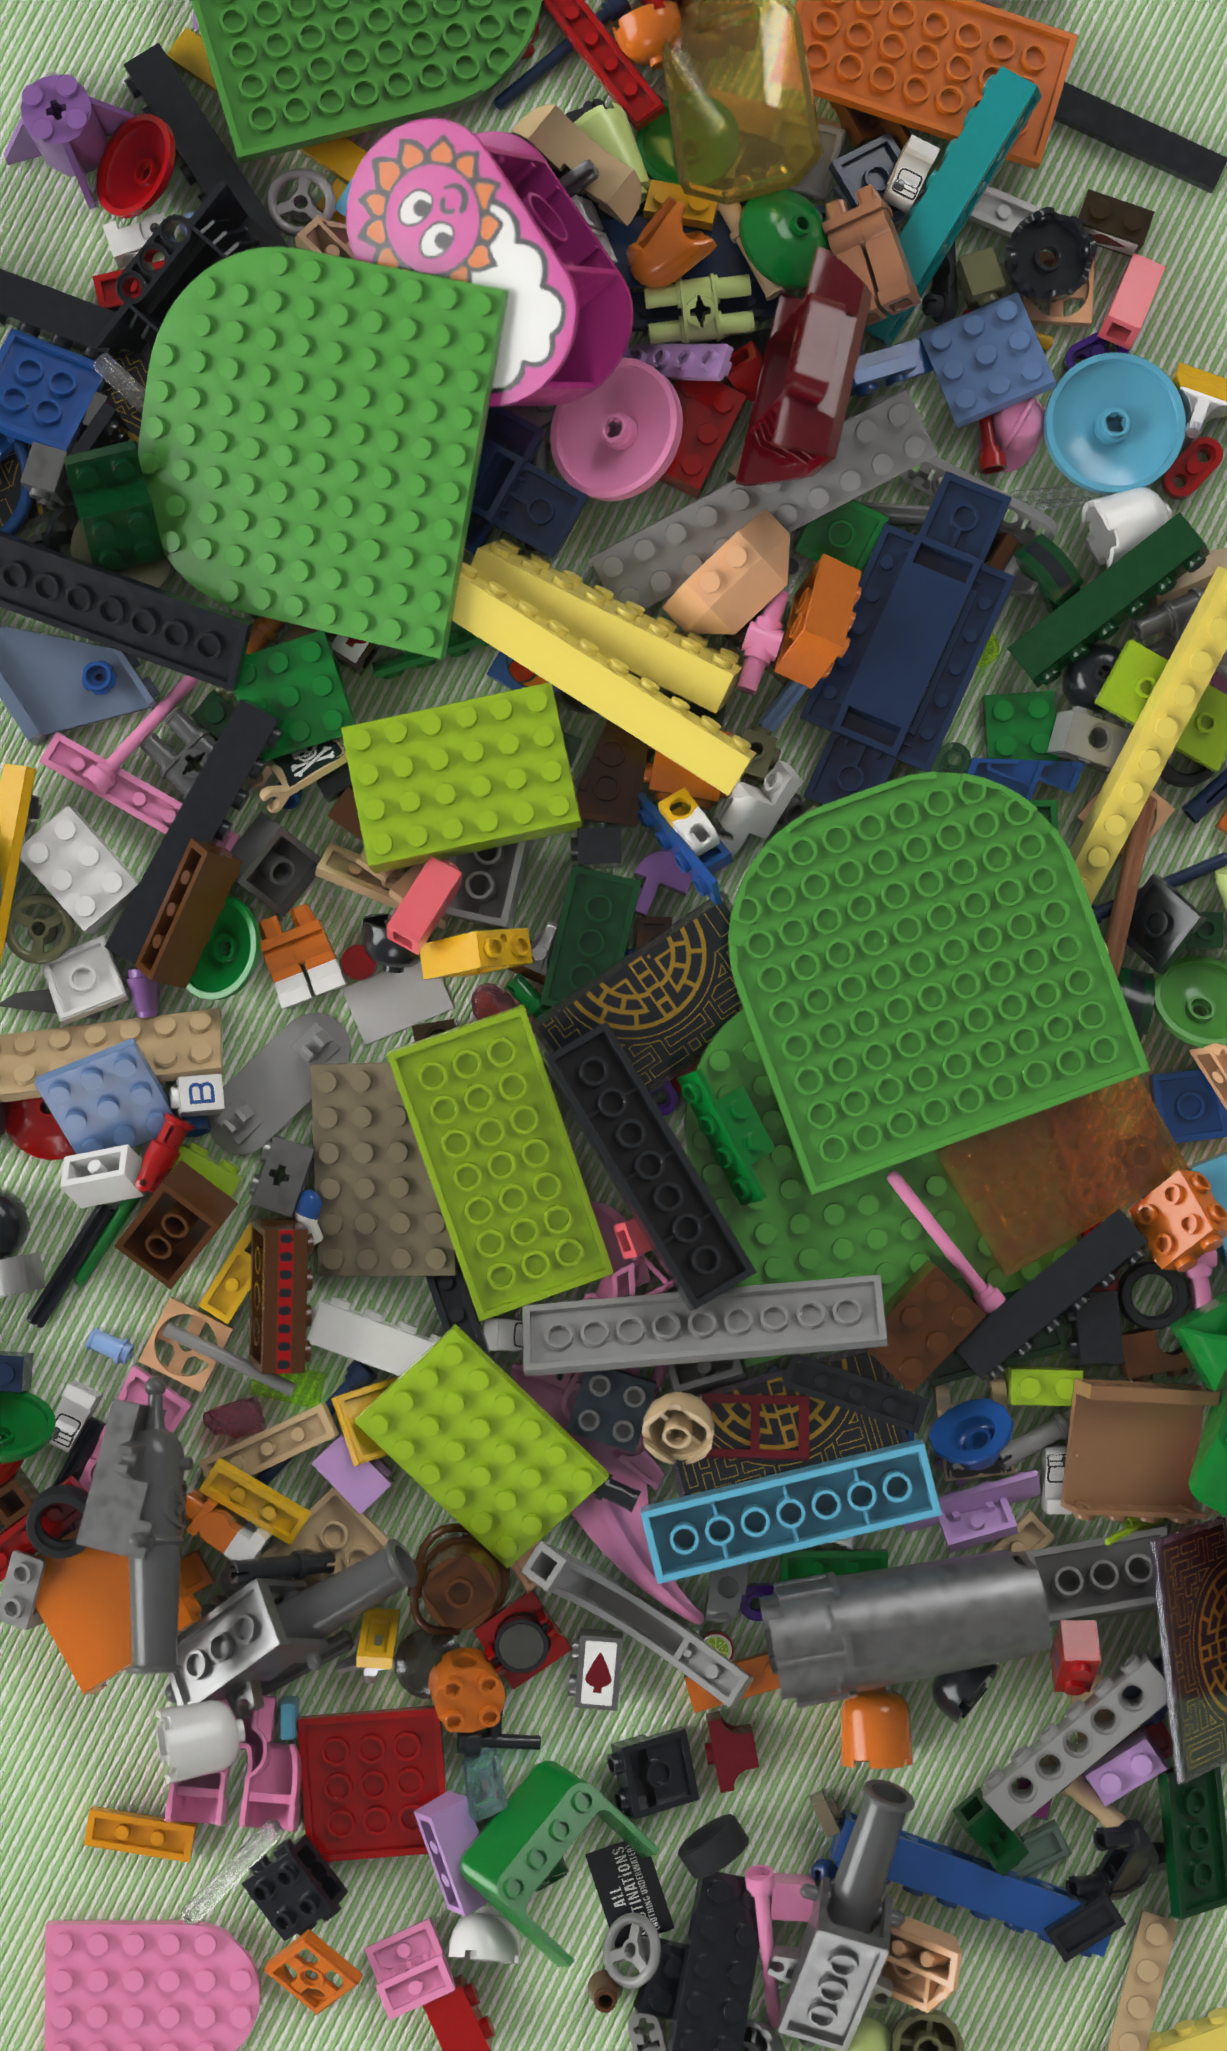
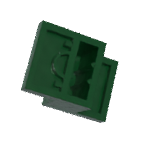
M134 440L64 456L63 459L77 515L86 538L92 564L110 571H117L165 559L153 503L143 479Z

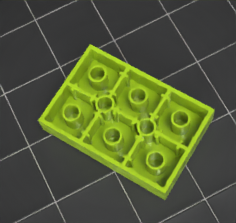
M550 682L341 727L368 867L374 873L426 863L430 856L440 860L583 828L556 695Z

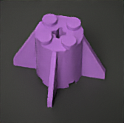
M56 71L49 72L43 78L27 85L23 89L21 118L3 153L8 165L43 156L51 168L53 167L67 176H76L90 209L95 208L96 203L87 173L99 166V160L103 156L104 149L108 143V136L113 135L122 124L130 118L137 116V114L89 97L85 88L71 75H57Z

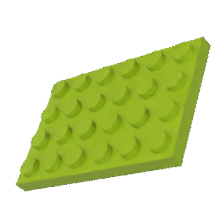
M456 1324L366 1407L354 1421L507 1569L602 1485L609 1476V1472Z

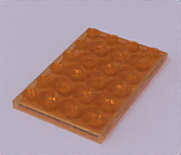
M1139 1076L1023 1117L935 1151L936 1156L1003 1274L1007 1277L1108 1218L1119 1208L1123 1209L1152 1192L1179 1169H1190Z

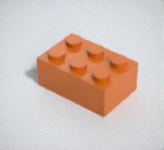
M826 554L822 555L793 596L774 672L810 689H813L821 677L824 679L828 677L834 665V660L836 657L842 658L850 644V638L846 636L856 618V613L852 610L862 592V588L858 586L862 571Z

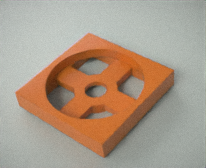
M310 1929L272 1957L264 1968V1971L317 2015L358 1985L363 1976L358 1969ZM303 1949H308L319 1960L315 1963L307 1962L298 1953ZM286 1963L297 1971L296 1978L290 1974ZM311 1970L317 1973L318 1978L309 1977L306 1971ZM331 1970L343 1978L341 1986L337 1987L326 1978V1974Z

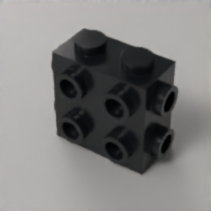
M306 1834L293 1842L290 1838H287L272 1851L273 1855L270 1857L265 1853L257 1858L248 1867L251 1873L241 1883L284 1941L297 1933L301 1936L307 1930H312L321 1918L324 1922H327L334 1917L342 1908L339 1903L349 1892Z

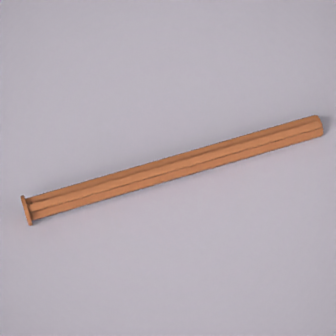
M1150 796L1127 838L1105 938L1117 979L1122 965L1157 805V799Z

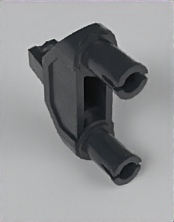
M1138 1819L1125 1820L1120 1826L1097 1827V1831L1093 1833L1094 1844L1099 1851H1107L1099 1867H1096L1091 1875L1069 1876L1065 1887L1067 1895L1072 1900L1090 1898L1103 1890L1106 1891L1111 1901L1120 1900L1145 1884L1150 1874L1167 1870L1164 1843L1151 1842Z

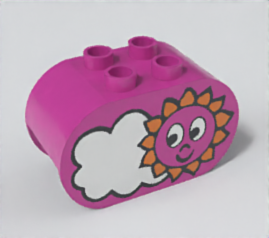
M431 118L415 120L395 128L382 137L368 151L356 170L347 201V233L355 260L509 290L489 406H550L567 404L589 395L610 377L619 365L629 344L633 326L631 294L626 281L536 147L514 134L498 131L474 134L456 122Z

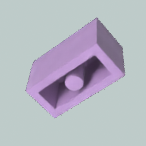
M343 1433L311 1463L360 1515L394 1482V1479L390 1476L393 1470L382 1458L354 1467Z
M1142 1726L1125 1737L1085 1771V1777L1103 1804L1107 1806L1167 1770L1163 1753L1146 1728Z

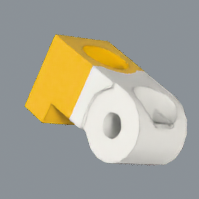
M685 787L658 802L659 812L697 857L720 844L713 825ZM682 802V806L672 812L670 811L674 804Z

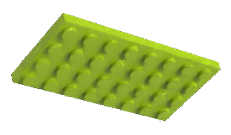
M524 1005L386 1052L479 1322L614 1274Z

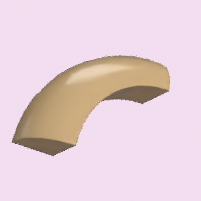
M546 104L537 107L513 128L512 132L536 147L552 168L558 172L564 171L561 177L583 161L591 160L599 171L598 178L578 193L582 196L584 194L587 195L591 200L599 204V209L622 224L628 226L639 209L642 196L640 179L635 170L613 157L595 143L556 105Z

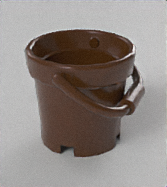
M460 1523L441 1525L427 1535L419 1547L416 1559H413L418 1572L419 1582L415 1588H408L407 1596L410 1597V1612L413 1619L423 1631L435 1635H459L461 1630L473 1628L491 1618L505 1603L511 1586L510 1567L507 1569ZM452 1532H463V1533H453V1534H450V1535H448V1536H446V1537H444V1538L438 1540V1541L429 1549V1547L432 1545V1543L434 1542V1540H436L437 1538H439V1537L442 1536L443 1534L452 1533ZM421 1596L430 1616L441 1626L429 1624L423 1619L419 1610V1598Z

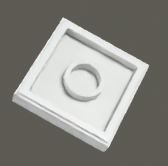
M106 935L69 948L58 959L41 964L59 1020L63 1026L130 1000L115 955L104 947L109 939Z

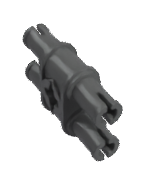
M1192 588L1187 594L1179 598L1161 602L1158 609L1150 614L1132 620V629L1135 636L1143 641L1147 637L1164 631L1161 640L1146 648L1169 660L1206 588Z
M178 708L166 718L165 723L185 743L184 749L180 753L175 754L155 733L150 734L140 744V748L160 767L161 777L163 779L167 778L183 795L182 798L185 801L200 773L192 770L193 765L190 762L195 758L201 761L200 765L203 767L216 741L210 736L211 732L205 728L200 729ZM250 782L246 791H249L252 788V782Z

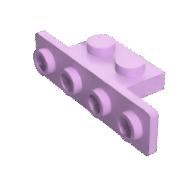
M634 344L629 358L651 365L668 380L721 381L724 376H728L732 362L729 360L733 348L728 344Z
M1036 1470L1018 1472L1005 1479L983 1482L976 1487L959 1492H948L938 1497L942 1515L903 1524L904 1530L908 1533L940 1524L950 1553L1018 1534V1527L1009 1504L1039 1496L1041 1494L1039 1475Z

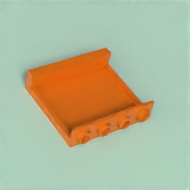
M80 1527L60 1540H69L77 1537ZM86 1547L84 1551L70 1558L56 1559L39 1553L36 1556L45 1559L47 1564L35 1606L82 1693L96 1694L107 1687V1681L131 1666L128 1557ZM181 1570L178 1634L202 1619L199 1615L202 1612V1608L198 1600L192 1593L188 1594L181 1583L184 1581Z

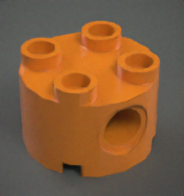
M461 1647L448 1651L441 1657L442 1661L436 1667L434 1664L428 1679L430 1695L438 1718L444 1724L445 1729L453 1733H473L486 1727H494L500 1721V1713L504 1709L506 1698L502 1680L495 1671L494 1664L487 1659L483 1651L476 1648Z

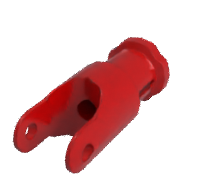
M165 1113L164 1119L166 1121L157 1138L151 1140L144 1154L141 1170L135 1181L139 1191L152 1193L158 1189L164 1178L173 1170L181 1155L179 1149L188 1131H193L194 1125L171 1113Z

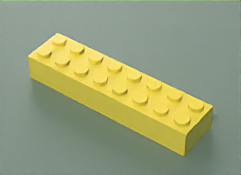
M501 539L500 542L494 541L477 549L470 565L478 571L477 577L487 583L493 581L502 585L508 590L507 596L518 603L520 600L532 604L538 609L537 615L548 622L550 619L562 623L569 629L567 634L578 641L583 638L592 642L599 648L598 653L608 660L616 658L630 668L629 671L648 678L657 685L715 714L729 702L744 665L743 662L739 661L740 656L735 652L725 648H721L718 651L708 646L709 641L703 636L693 632H689L686 635L676 630L677 625L674 622L663 617H657L656 620L644 614L645 609L634 602L626 601L623 604L613 598L614 593L597 585L594 588L581 583L583 578L578 574L568 570H563L561 573L550 567L551 562L535 554L529 557L519 552L520 547L509 540Z

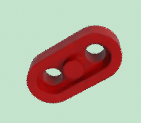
M1200 437L1194 440L1163 474L1161 486L1164 493L1176 500L1189 497L1220 465L1223 459V450L1219 442L1211 437ZM1197 453H1204L1208 461L1206 463L1200 462L1197 458ZM1176 477L1181 478L1184 482V487H1176L1173 479Z

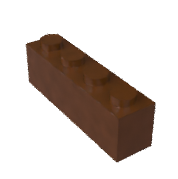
M193 838L190 839L135 963V966L151 981L186 989L191 976L195 973L197 962L210 939L211 931L224 908L225 900L233 882L238 877L242 861L226 848Z

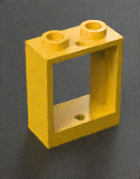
M528 928L474 931L427 942L420 952L424 980L476 976L533 963Z

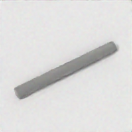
M170 1322L163 1332V1336L290 1397L296 1388V1383L277 1374H261L250 1361Z

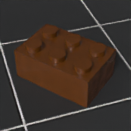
M180 1160L114 1247L169 1289H172L239 1203L184 1161Z
M927 1260L884 1304L888 1346L865 1349L903 1387L912 1393L987 1315L939 1267Z

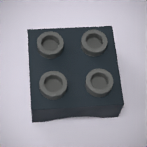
M618 1369L584 1372L566 1431L635 1453L642 1433L644 1416L651 1405L657 1381Z

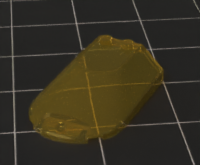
M695 0L685 9L688 16L682 18L679 22V28L673 27L666 37L663 48V68L678 180L684 194L730 205L797 186L823 156V148L804 34L795 7L790 0Z

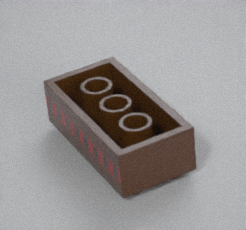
M294 1218L252 1219L249 1360L261 1374L305 1373V1362H310L311 1344L309 1340H306V1327L311 1326L312 1323L311 1306L307 1305V1291L312 1290L313 1276L311 1269H307L308 1255L313 1254L314 1242L313 1235L311 1233L308 1234V1229Z

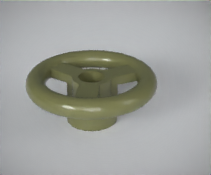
M31 894L21 898L11 907L5 940L10 950L18 958L28 963L44 964L58 959L67 951L74 936V921L53 896ZM43 904L52 907L57 913L50 917L37 916L31 918L22 911L31 905ZM16 921L28 928V935L33 940L32 952L25 950L18 943L14 932ZM43 923L45 925V932L38 936L36 934V926ZM63 923L64 931L59 944L54 949L44 953V944H49L55 940L58 934L57 926Z

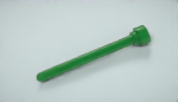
M141 1197L122 1200L73 1280L76 1285L83 1286L87 1283Z

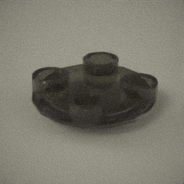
M419 1629L410 1633L400 1642L394 1657L395 1674L400 1685L411 1695L422 1699H432L428 1687L430 1670L434 1664L436 1667L442 1661L441 1657L448 1651L461 1648L453 1635H435Z

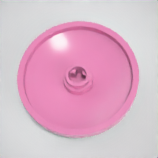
M622 357L614 372L595 391L577 401L556 406L550 429V445L552 457L559 473L569 485L597 500L620 501L646 491L666 472L679 448L683 429V415L678 394L670 381L651 365L637 359Z

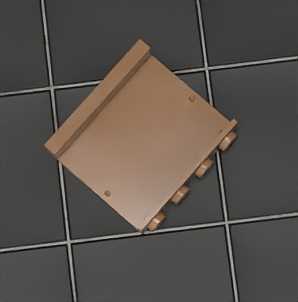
M1075 1378L1060 1506L1073 1512L1074 1518L1088 1521L1095 1520V1515L1105 1516L1106 1519L1119 1522L1127 1521L1128 1516L1137 1517L1138 1520L1150 1523H1158L1159 1518H1169L1170 1521L1181 1524H1190L1191 1519H1206L1205 1513L1192 1507L1193 1494L1189 1488V1477L1199 1447L1203 1405L1219 1406L1220 1392H1214L1205 1388L1204 1385Z

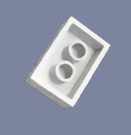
M69 805L22 845L20 859L82 930L92 935L128 905L140 883L81 814Z

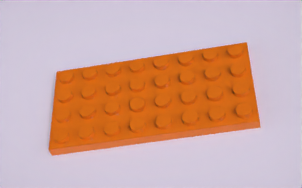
M796 0L772 82L951 141L954 138L958 139L964 129L963 122L968 111L973 106L977 107L984 96L982 90L988 78L992 74L996 75L1000 67L1003 66L1037 85L1042 96L1005 157L1006 160L1037 170L1043 158L1078 35L975 0Z

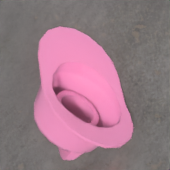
M1034 397L992 414L996 444L1001 447V452H1004L1006 456L1007 469L1002 472H1013L1021 468L1029 460L1044 434L1043 421L1045 410L1042 404ZM981 434L978 440L979 454L980 450L983 449Z

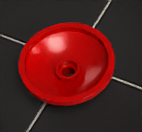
M153 114L134 116L116 130L104 149L97 170V194L104 209L116 217L132 218L150 209L163 195L171 180L176 161V147L173 132L164 120Z
M42 1097L4 1102L7 1118L5 1130L10 1139L21 1150L31 1156L45 1160H61L66 1156L76 1155L52 1113L47 1114L44 1112L43 1105L45 1101Z

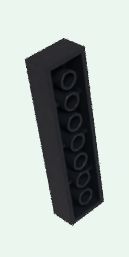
M607 1021L545 1057L543 1063L547 1073L689 1310H696L757 1273Z

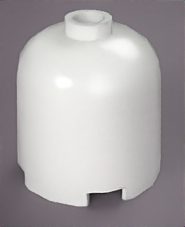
M1143 487L1087 501L1082 508L1081 520L1082 524L1087 522L1089 524L1091 537L1086 538L1085 542L1092 558L1098 566L1106 564L1108 569L1173 517L1170 506L1164 503L1156 492Z
M209 1700L156 1710L157 1718L163 1720V1725L156 1726V1736L160 1761H168L171 1772L164 1775L168 1784L222 1771L236 1761L239 1753V1742L245 1741V1730L242 1719L235 1720L233 1711L226 1703L219 1700Z

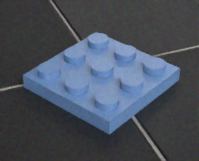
M1018 292L919 334L957 429L1057 387L1056 380Z
M135 1038L35 1077L37 1090L76 1154L127 1144L131 1148L157 1138L166 1121L164 1119L166 1112L178 1117L175 1109L171 1108L169 1098L155 1077Z

